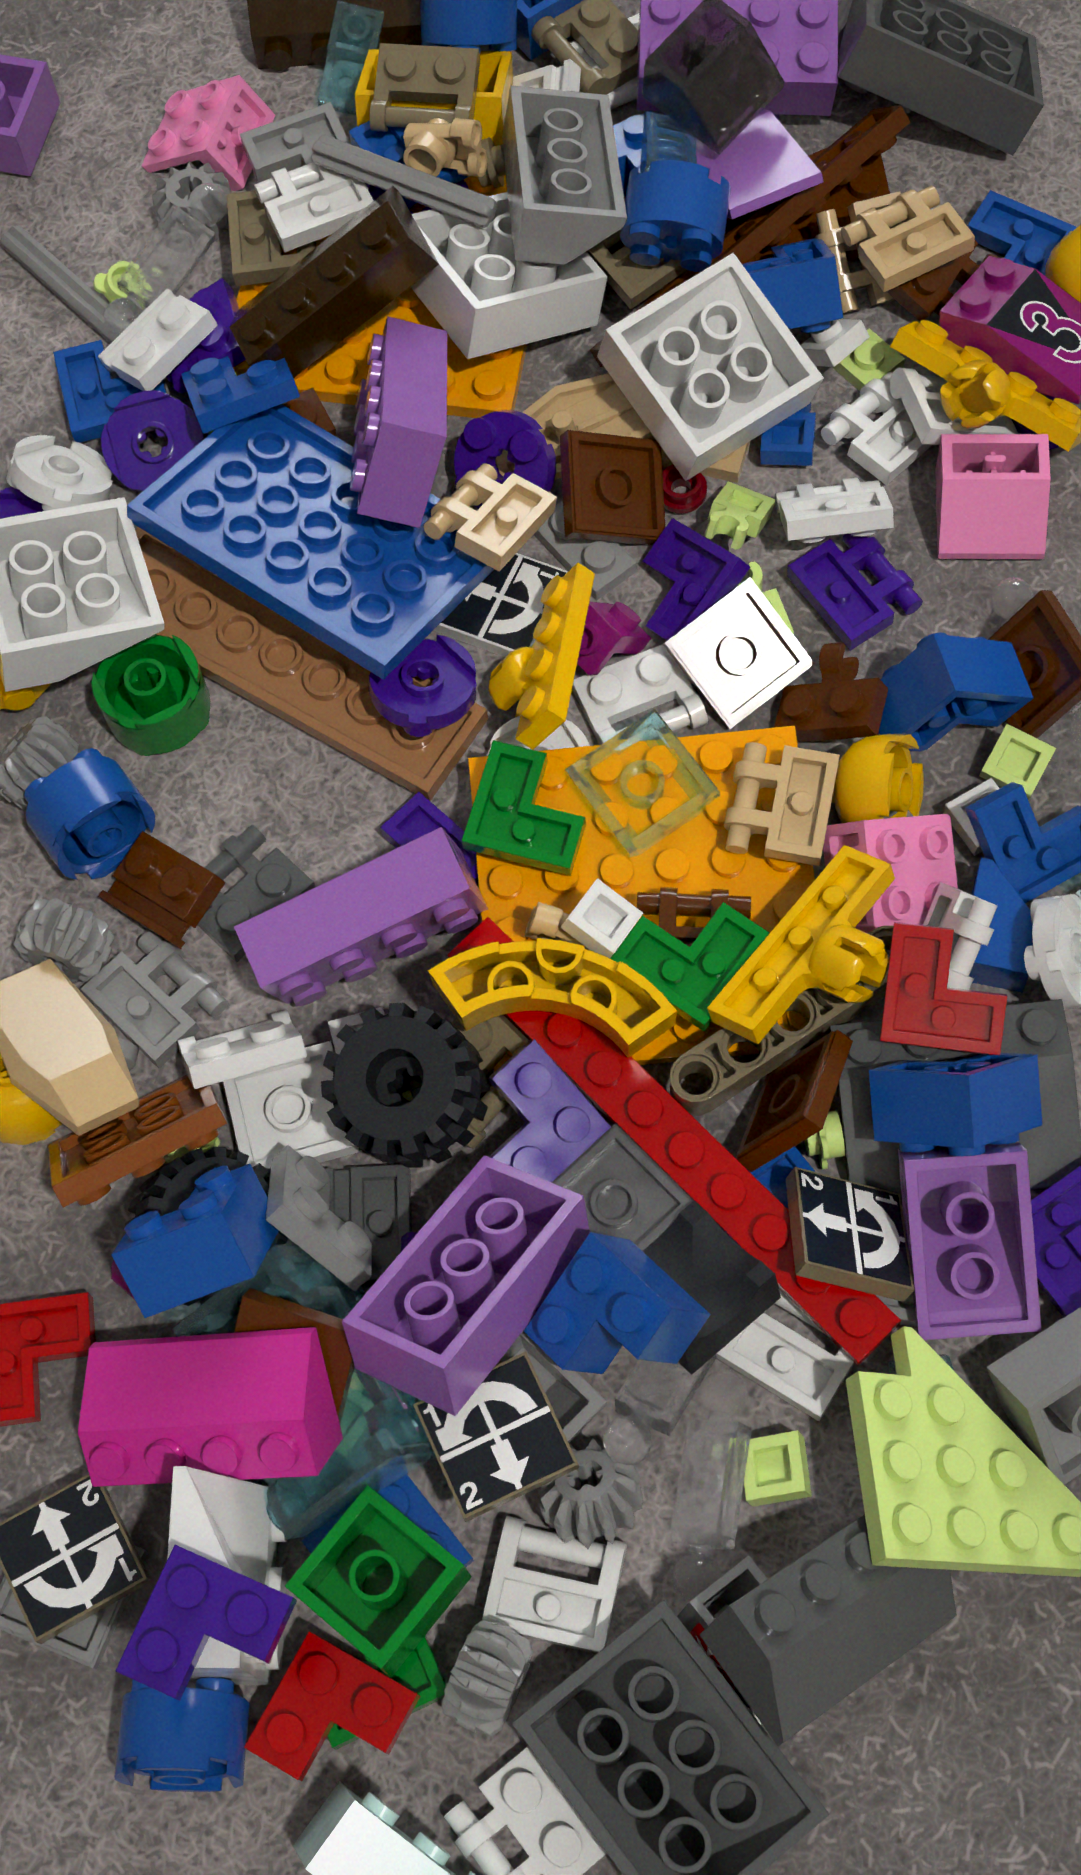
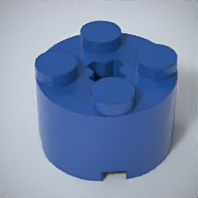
M420 0L422 46L450 47L451 45V47L476 48L479 50V54L481 53L480 45H489V50L512 51L517 49V0Z
M679 160L650 162L649 171L639 174V166L632 169L629 174L625 199L627 220L620 233L621 241L630 249V260L644 266L657 265L660 262V258H664V262H668L671 259L680 260V265L684 269L694 272H702L709 268L712 259L718 257L723 249L731 195L729 181L721 176V183L718 184L708 178L709 168Z
M94 748L81 751L74 757L73 761L59 767L47 777L34 780L29 784L24 793V797L28 802L26 821L29 828L60 871L70 879L78 880L75 874L87 873L91 879L107 876L118 868L141 832H145L146 828H148L152 833L156 819L152 807L115 760L102 756Z
M132 1679L131 1692L126 1693L122 1698L114 1774L115 1780L122 1784L133 1786L134 1773L151 1776V1790L170 1792L221 1791L222 1778L228 1777L234 1788L242 1786L244 1783L245 1744L247 1743L250 1703L245 1698L234 1693V1682L228 1679H197L195 1688L186 1687L180 1701Z

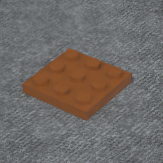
M185 1075L139 1098L138 1108L80 1136L72 1132L49 1144L51 1184L62 1207L64 1208L77 1201L79 1206L95 1202L111 1190L110 1183L130 1173L133 1178L145 1176L165 1163L163 1156L183 1146H186L187 1150H194L214 1140L219 1135L217 1129L226 1125L227 1122L212 1086L208 1085L194 1089L188 1075Z

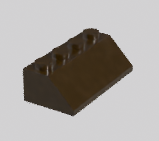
M247 0L251 40L258 69L285 70L296 66L318 65L330 67L336 63L365 62L368 50L379 49L380 43L421 45L420 0Z
M392 186L238 309L229 327L249 366L264 360L277 361L285 358L293 378H295L438 266L439 263L401 194Z

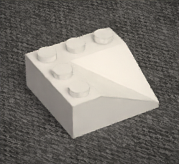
M508 192L488 196L493 198L497 204L495 217L486 228L476 226L435 209L412 214L439 265L413 284L411 288L442 328L447 331V334L467 359L597 326L608 276L587 252H584L566 265L551 263L537 265L527 261H516L514 259Z
M734 253L607 328L597 355L600 362L685 481L809 405L824 379Z
M125 497L0 519V674L5 692L59 682L164 630V620L132 520L127 517Z
M173 1466L167 1560L174 1545H177L286 1594L285 1567H277L278 1542H287L288 1505L280 1504V1496L271 1487L187 1466ZM283 1633L269 1664L209 1637L189 1681L196 1684V1680L200 1678H223L233 1681L234 1685H271L272 1670H280L282 1667Z

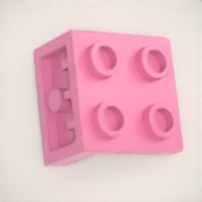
M240 75L220 81L213 80L204 86L187 91L180 90L174 93L165 104V115L158 130L149 139V150L144 158L142 167L147 172L152 173L170 168V166L174 167L188 163L189 160L190 162L200 160L203 165L209 162L215 173L223 172L225 178L229 181L231 191L244 189L252 167L243 149L240 133L272 123L276 115Z
M949 814L873 819L827 825L823 845L825 867L840 849L846 845L890 863L895 876V880L857 924L856 929L869 933L881 926H894V922L923 925L940 882L958 889L952 825Z

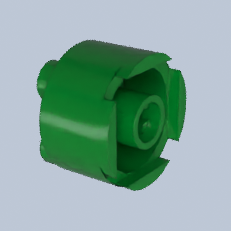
M157 634L150 636L102 660L96 675L93 672L91 682L93 695L111 732L121 744L141 756L175 751L191 742L209 723L210 694L196 657L191 648L182 639L173 635V638Z

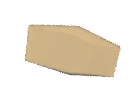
M609 373L557 385L522 412L539 423L543 428L539 431L545 436L547 445L552 444L556 454L555 480L562 478L560 435L567 430L645 439L654 437ZM504 449L502 454L497 456L495 460L502 476L506 472L514 471L515 463L507 459L508 451Z
M51 959L0 981V1056L9 1079L14 1086L78 1136L139 1107V1098L115 1029Z

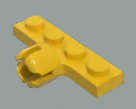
M921 320L919 323L914 321L899 328L890 347L948 381L940 389L941 406L951 421L959 417L962 420L961 427L969 429L980 428L999 416H1007L1037 434H1048L1049 441L1068 452L1081 443V410L1076 405L1061 398H1054L1053 401L1035 391L1037 385L1034 381L1017 372L1006 374L1003 369L992 362L993 360L988 354L978 348L965 346L963 349L946 339L948 332L933 322Z
M579 562L563 577L555 576L544 589L541 596V603L544 604L542 618L537 623L533 632L534 644L531 647H520L511 651L491 672L488 691L498 709L507 711L520 700L515 717L520 716L515 739L532 750L566 721L595 576L594 572Z
M844 845L707 1007L712 1022L759 1044L799 994L808 988H819L849 1003H861L869 1000L873 996V991L856 983L860 980L873 987H880L888 971L889 958L884 949L883 940L855 927L895 880L891 864Z

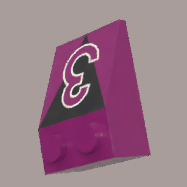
M988 256L940 310L939 326L948 332L946 339L963 349L965 346H972L982 350L1006 374L1017 372L1034 381L1037 385L1035 391L1080 404L1081 303L1037 269L1014 263L1006 258Z

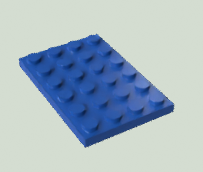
M282 404L215 429L127 505V517L132 520L134 525L383 680L494 570L492 567L454 547L458 530L446 532L438 540L430 538L425 533L424 524L431 517L433 506L440 500V498L431 493L420 528L357 514L358 492L350 490L355 464L352 463L354 447Z

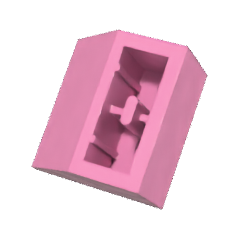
M941 434L935 468L938 559H1044L1051 480L1048 434Z

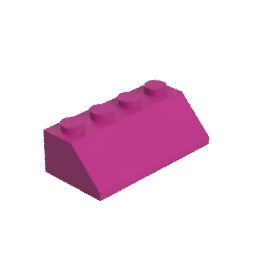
M316 1327L94 1342L89 1347L78 1436L93 1487L172 1483L173 1466H187L239 1480L318 1476L343 1439Z

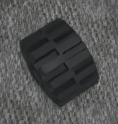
M389 1003V1014L387 1015L381 1014L374 1007L359 1014L365 1026L355 1031L346 1024L336 1035V1037L345 1042L340 1054L328 1050L323 1062V1066L333 1072V1080L321 1081L322 1097L333 1103L334 1108L327 1111L333 1125L346 1133L344 1138L355 1146L392 1165L394 1162H398L407 1168L423 1167L424 1159L430 1158L439 1164L451 1158L452 1155L448 1148L455 1142L466 1147L475 1137L473 1133L467 1130L473 1118L484 1121L488 1106L480 1101L481 1092L490 1091L488 1075L479 1067V1064L483 1062L479 1052L449 1021H445L435 1011L420 1006L418 1011H414L406 1003ZM415 1079L421 1084V1087H417L412 1091L413 1099L409 1101L402 1096V1092L409 1090V1082Z

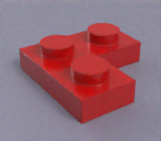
M894 922L880 1041L1000 1055L1007 995L947 988L954 929Z
M88 1292L0 1304V1427L41 1421L38 1363L88 1356L89 1347L96 1342L94 1300Z
M309 1631L245 1744V1749L299 1781H303L334 1723L389 1755L420 1696Z

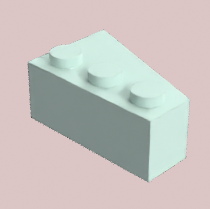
M340 1781L293 1845L305 1869L313 1875H456L445 1866L451 1856L443 1848L422 1832H419L415 1839L412 1840L394 1825L400 1816L371 1792H368L365 1798L361 1799ZM470 1871V1873H469L468 1875H476V1874L473 1873L472 1871Z

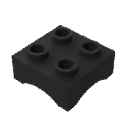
M695 1200L678 1214L670 1227L653 1244L643 1251L711 1314L678 1361L691 1375L781 1298L775 1273L762 1261L747 1253L733 1241Z

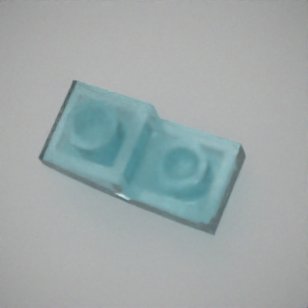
M337 0L328 42V54L318 97V106L331 102L335 111L356 115L355 91L368 50L378 49L384 11Z

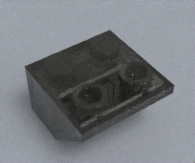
M703 0L645 60L642 96L720 155L784 88L785 82L751 22L722 0Z

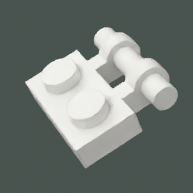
M314 162L288 172L284 167L271 172L270 179L254 184L258 199L261 204L264 203L267 216L284 252L332 235L373 202L364 182L327 169Z
M888 372L881 379L874 378L861 388L860 397L853 403H845L836 409L830 416V422L821 430L823 440L829 445H835L842 438H854L847 455L886 486L932 446V444H921L902 400L892 397L890 379L893 372ZM873 412L884 413L875 422L868 418V416Z
M858 477L842 479L841 485L813 488L811 483L795 485V490L775 493L777 514L780 513V519L788 541L797 540L803 543H815L831 535L849 533L853 536L862 537L873 535L879 529L894 528L893 507L885 488L880 486L879 480L860 482Z
M940 882L923 925L954 929L947 988L969 990L974 980L969 974L981 945L988 946L994 929L989 926L998 905Z
M529 1746L479 1787L494 1808L484 1818L478 1820L464 1800L444 1816L459 1837L454 1842L466 1859L472 1855L485 1875H583L607 1855V1852ZM506 1826L529 1855V1858L516 1869L512 1867L492 1839Z

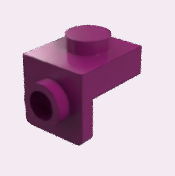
M589 601L577 664L588 675H598L614 653L638 654L652 638L639 626L641 622L640 617L621 602L609 604Z

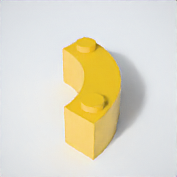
M537 938V941H519L503 944L492 942L459 953L428 970L433 986L465 1031L484 1021L507 1013L537 1010L555 1012L571 1016L595 1027L609 1037L629 1058L672 1028L676 1023L677 1010L644 976L621 961L618 963L604 955L585 949L584 945L566 941Z

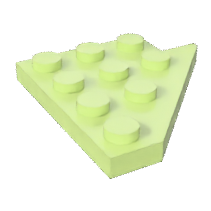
M903 1326L891 1334L897 1375L858 1371L846 1379L872 1565L1081 1577V1502L912 1327Z

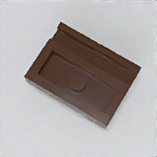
M142 831L112 875L116 878V881L108 892L102 890L98 897L182 949L186 943L181 940L190 926L196 928L226 882L213 872Z

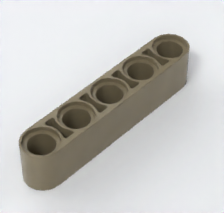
M881 926L868 933L883 940L884 949L891 951L894 926ZM888 971L880 987H873L860 980L856 983L873 991V996L861 1003H849L832 998L828 993L819 988H808L800 993L786 1011H795L805 1017L807 1025L801 1030L788 1031L776 1022L761 1042L756 1044L726 1028H722L682 1054L673 1063L670 1070V1095L692 1116H702L713 1111L827 1035L830 1026L845 1024L883 999L886 995ZM748 1042L758 1049L760 1055L752 1062L740 1063L730 1056L728 1050L733 1044ZM700 1073L711 1081L712 1086L701 1095H692L681 1088L680 1082L686 1075Z

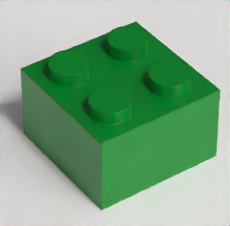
M367 1485L287 1582L285 1587L392 1678L472 1576L459 1560Z

